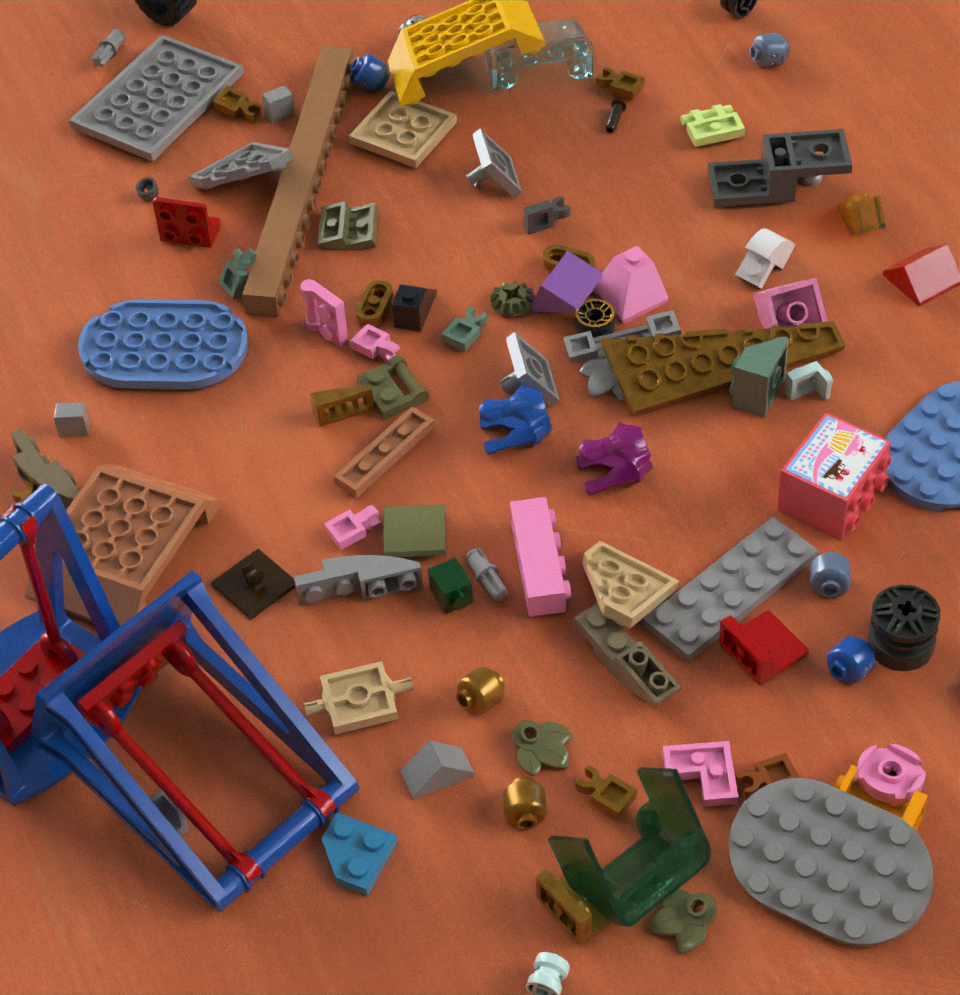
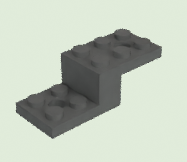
M844 129L764 134L761 159L708 163L707 171L714 207L794 202L797 177L852 173V161Z

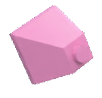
M639 246L614 256L602 272L603 277L592 290V293L598 299L612 305L615 317L621 324L629 322L669 302V297L654 262Z
M817 278L782 285L753 294L759 320L764 329L771 328L773 325L797 327L801 326L802 323L828 322Z

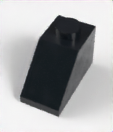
M400 284L392 302L394 328L421 332L436 297L437 290Z

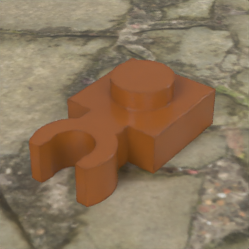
M783 753L755 763V772L742 771L736 775L737 786L744 783L752 785L743 791V797L747 800L756 791L770 783L800 777L787 754Z

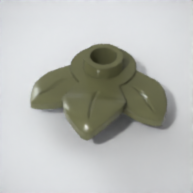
M522 721L515 726L512 732V740L518 749L517 762L527 774L534 777L542 765L557 769L568 768L569 756L564 744L572 738V734L566 727L551 721L539 725L532 721ZM524 732L532 734L534 738H527Z
M672 889L660 895L659 899L664 908L659 910L654 916L650 928L651 932L663 936L676 935L680 954H686L696 949L706 939L707 926L716 917L717 906L715 901L708 894H690L684 889ZM704 905L701 912H693L697 906Z

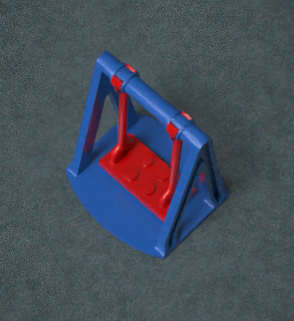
M42 484L22 503L13 504L0 517V560L19 544L39 611L22 618L0 632V797L13 806L46 791L73 773L62 761L41 749L38 750L30 740L36 693L120 627L59 494L47 484ZM63 561L99 637L70 620L64 611ZM141 686L132 693V699L120 709L116 706L113 708L121 724L139 697L142 690ZM94 724L91 726L104 743L111 738L103 734ZM69 731L62 734L88 760L90 759L88 754L83 750V748L74 739V737L70 734Z
M193 570L36 693L30 740L38 750L41 749L62 761L217 912H222L243 892L248 893L251 891V886L259 878L264 879L266 872L314 829L318 826L323 827L326 824V820L332 814L339 813L340 806L359 791V785L355 778L216 609L202 582V578ZM192 612L246 679L202 640L191 623ZM168 664L180 674L190 677L302 796L300 807L250 851L238 853L123 729L120 719L113 710L115 706L118 709L125 706L132 699V693L140 686L143 689L150 686L157 679V673ZM198 664L327 783L323 787L313 788L198 667ZM93 724L107 737L114 738L225 858L228 862L226 872L218 879L213 877L91 727ZM69 731L97 767L62 734Z

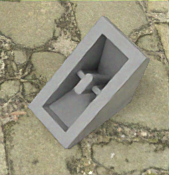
M429 740L401 770V775L413 799H417L474 777L475 772L462 747Z

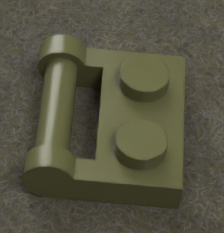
M396 355L388 363L357 375L360 387L371 386L374 407L383 420L407 411L411 407L419 406L429 398L428 391L417 383L407 369V363L401 355ZM398 374L410 391V394L404 396L391 376Z

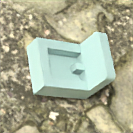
M817 361L800 368H795L791 372L786 373L785 394L790 400H794L816 390L824 400H827L831 396L832 376Z

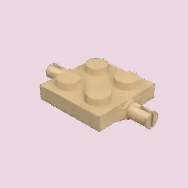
M380 661L320 676L323 690L322 699L303 704L306 716L326 712V715L331 719L336 735L397 720L398 712L395 705V694L413 691L414 688L411 677L392 682L385 672L383 662Z

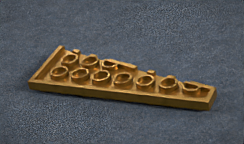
M834 321L802 323L801 326L797 327L773 325L768 329L754 330L753 327H744V330L727 331L726 329L687 331L681 335L666 336L664 333H658L653 337L636 338V335H629L624 339L610 340L609 337H605L600 342L632 417L729 387L734 379V375L730 373L732 363L736 357L740 358L745 347L783 336L789 338L787 369L841 352L846 346Z

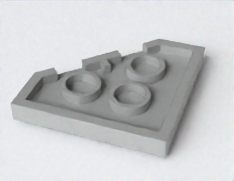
M252 142L189 176L192 186L209 190L217 185L236 180L243 181L254 175L282 170L286 167V163L293 160L294 157L288 148Z

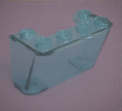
M575 19L537 23L546 46L534 54L522 56L515 38L511 39L506 45L487 49L483 56L492 90H504L514 86L518 78L517 67L567 61L568 73L575 79L593 77V45L581 24Z

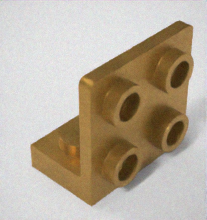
M587 858L562 877L555 878L547 869L536 876V899L580 946L632 909L633 902L591 858Z

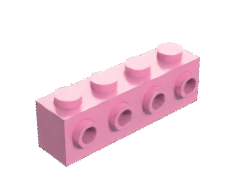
M546 497L510 501L511 525L528 616L566 612V599H571L569 580H563L562 577L563 574H566L564 556H558L557 552L561 550L559 532H553L552 528L556 527L554 508H548Z

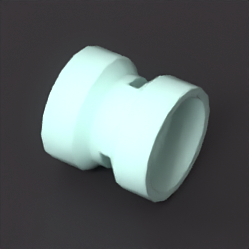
M541 952L536 956L533 964L535 972L528 977L525 989L530 995H560L562 992L561 981L567 978L570 965L563 957L557 954Z

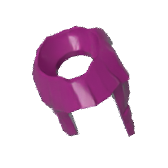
M618 422L609 437L600 440H584L579 445L580 456H576V462L580 470L600 465L611 469L605 477L585 482L586 492L590 496L609 487L640 483L642 478L653 468L649 460L651 453L641 432L642 428Z

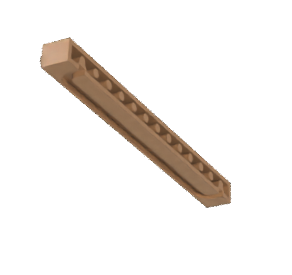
M322 46L289 148L294 159L287 162L286 167L282 170L257 247L256 260L251 266L242 294L246 314L278 317L281 306L286 305L287 287H291L293 282L292 270L293 267L298 266L299 248H303L305 241L304 231L310 227V212H314L316 206L315 195L321 191V176H325L327 169L326 159L331 157L332 140L335 141L337 138V123L341 124L342 107H346L348 100L347 91L352 89L353 72L350 69L356 58L353 57V48Z

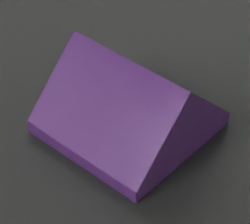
M567 251L540 286L531 305L532 313L577 312L603 277L602 273Z

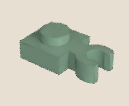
M475 307L468 308L465 319L456 317L441 333L442 342L466 352L480 337L481 328L488 321L487 313L484 312L481 316L475 317Z

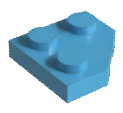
M341 813L335 814L321 838L337 885L364 896L369 895L398 843L397 835Z

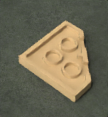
M599 541L584 552L582 564L601 612L604 616L614 620L618 625L630 629L677 591L679 580L602 541Z

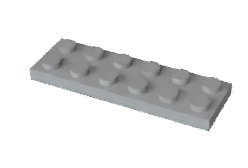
M773 516L643 618V627L689 663L719 639L721 620L731 615L737 622H740L808 567L813 559L819 555V550Z

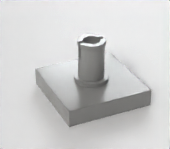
M481 128L474 132L472 136L481 165L467 173L469 182L477 188L492 177L512 197L520 194L522 190L511 156Z
M516 332L506 337L515 371L499 380L504 392L511 395L522 384L542 390L544 392L542 393L543 400L550 407L560 401L548 359Z

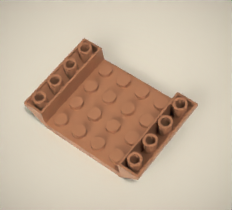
M120 465L97 467L66 511L120 626L146 607L145 597L197 521L209 525L223 504L222 499ZM63 561L64 611L67 614L92 622ZM28 579L25 597L28 600L37 602L30 579Z

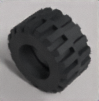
M134 0L139 6L138 8L149 19L151 18L154 22L161 23L164 26H174L197 4L196 0Z

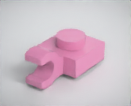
M369 324L363 327L350 340L351 349L372 359L379 354L386 363L397 354L395 353L400 349L398 344L391 342L390 334Z
M373 505L367 506L356 515L351 510H348L324 523L325 531L338 548L343 550L366 537V530H374L381 525L377 518L379 512Z

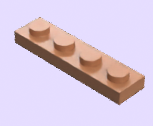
M414 407L409 408L334 475L335 485L358 498L435 428L434 419Z

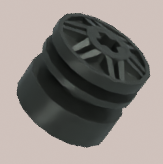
M901 584L888 587L877 595L872 604L867 642L872 646L875 660L880 665L891 670L910 671L919 669L929 662L934 653L936 635L940 623V607L936 599L921 588Z

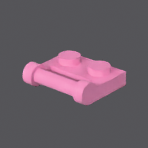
M311 279L303 281L300 287L301 294L305 296L307 317L305 318L306 328L310 331L320 332L327 341H332L337 346L342 347L349 342L344 302L316 281Z

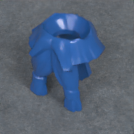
M521 384L510 398L485 400L479 405V420L482 430L489 429L492 426H503L512 430L505 438L485 441L484 447L488 455L510 447H523L530 444L534 447L550 434L552 426L542 397V393H544L542 390Z

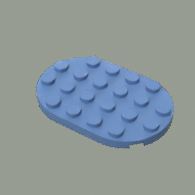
M135 299L109 306L110 311L99 317L94 315L86 323L78 341L81 362L90 376L112 388L205 389L234 373L244 361L249 345L247 330L241 317L238 318L231 313L229 307L206 300Z
M960 381L941 385L930 392L885 438L891 441L889 455H892V461L886 473L889 475L887 485L904 501L925 510L943 512V508L960 507Z

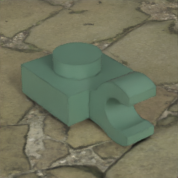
M236 248L233 252V259L226 260L218 283L231 298L242 297L249 275L246 269L256 260V253L251 248L247 249L246 254L239 248Z

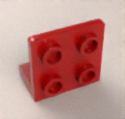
M159 197L154 198L153 207L160 241L212 247L220 230L221 221L218 217L208 216L205 204Z
M769 610L746 624H739L731 615L720 621L719 644L759 685H762L808 655L809 649Z

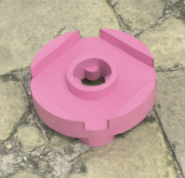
M888 744L887 748L877 749L878 745L867 748L861 754L857 766L856 785L860 790L896 808L904 806L906 801L911 800L915 790L922 791L926 773L925 770L923 771L921 767L922 761L916 753L897 744ZM892 770L896 772V776H889L884 772L889 773Z

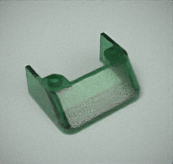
M641 767L637 770L649 798V801L641 806L636 816V825L642 838L603 869H601L588 838L551 836L548 839L569 887L615 925L626 927L635 925L702 870L710 860L711 847L677 769Z

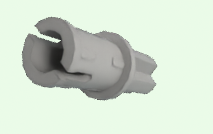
M113 29L110 35L99 43L98 50L91 58L95 67H104L110 58L117 55L118 48L126 39L125 34L121 30Z
M475 548L467 553L465 560L475 572L477 583L484 585L491 597L497 602L507 597L508 590L498 576L499 570L497 566L489 562L484 551L478 548L477 552Z

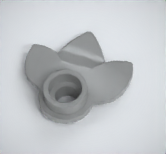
M606 357L604 359H591L581 367L579 373L589 378L588 391L591 398L612 391L621 402L625 401Z

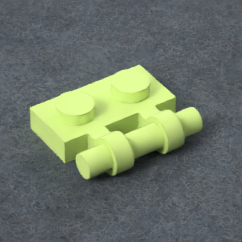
M718 104L712 106V109L699 111V109L691 110L689 114L680 116L681 124L683 126L687 125L686 131L695 147L745 136V127L737 112H733L731 105L722 106Z

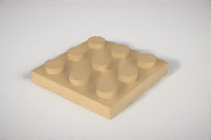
M390 91L349 135V142L357 147L417 168L457 123V114L421 101L414 105L402 107L397 93Z

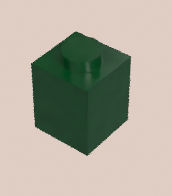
M456 557L428 568L429 588L445 614L463 609L473 603L472 583Z

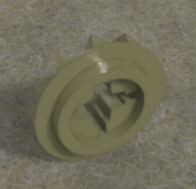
M515 280L512 284L503 282L501 287H494L493 294L490 295L492 308L497 313L510 317L520 316L529 312L535 299L533 288H527L526 283L518 285Z

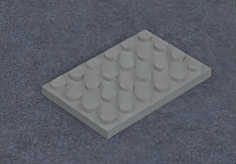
M162 34L69 120L70 127L153 162L213 104L214 99L226 85L232 86L244 74L243 65Z

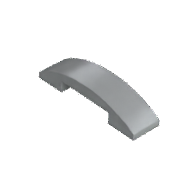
M674 310L647 316V325L593 338L591 331L563 337L569 360L576 363H586L594 358L604 359L606 356L600 342L605 337H609L610 340L624 339L629 335H636V338L653 337L658 333H664L666 336L680 335L681 329Z

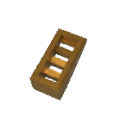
M371 386L310 393L313 414L320 427L374 410ZM362 398L363 402H358V399Z

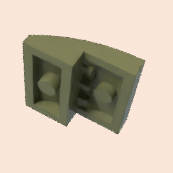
M343 201L322 206L317 242L319 248L329 250H362L376 247L379 214L376 203L350 208L347 202Z
M445 504L384 507V556L446 555Z

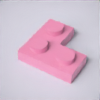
M729 741L663 746L666 781L700 779L704 807L738 804V792Z

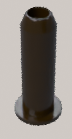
M613 100L611 103L612 111L606 125L608 133H613L616 130L621 113L626 109V104L622 100Z

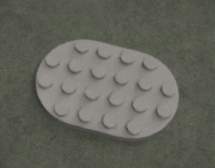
M789 778L770 783L756 791L744 802L731 826L729 835L730 861L734 873L746 893L763 907L841 944L855 947H874L877 944L885 943L895 938L898 939L919 922L929 905L933 891V867L927 847L919 834L900 817L821 781L807 778Z

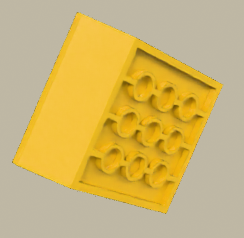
M469 0L401 29L388 59L401 106L414 105L421 98L426 97L420 80L421 77L433 76L440 69L447 66L454 67L460 64L462 60L471 56H480L487 49L494 46L506 45L513 38L516 39L522 56L534 54L546 46L528 2L525 0Z

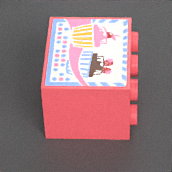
M825 413L781 470L777 510L842 541L848 531L853 532L856 529L862 512L870 510L876 493L878 491L883 492L888 484L889 475L886 473L892 461V455H889L891 441Z

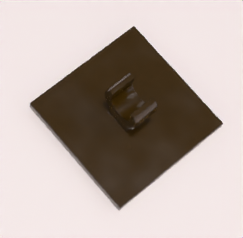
M259 548L211 582L215 589L251 620L295 588L294 578Z

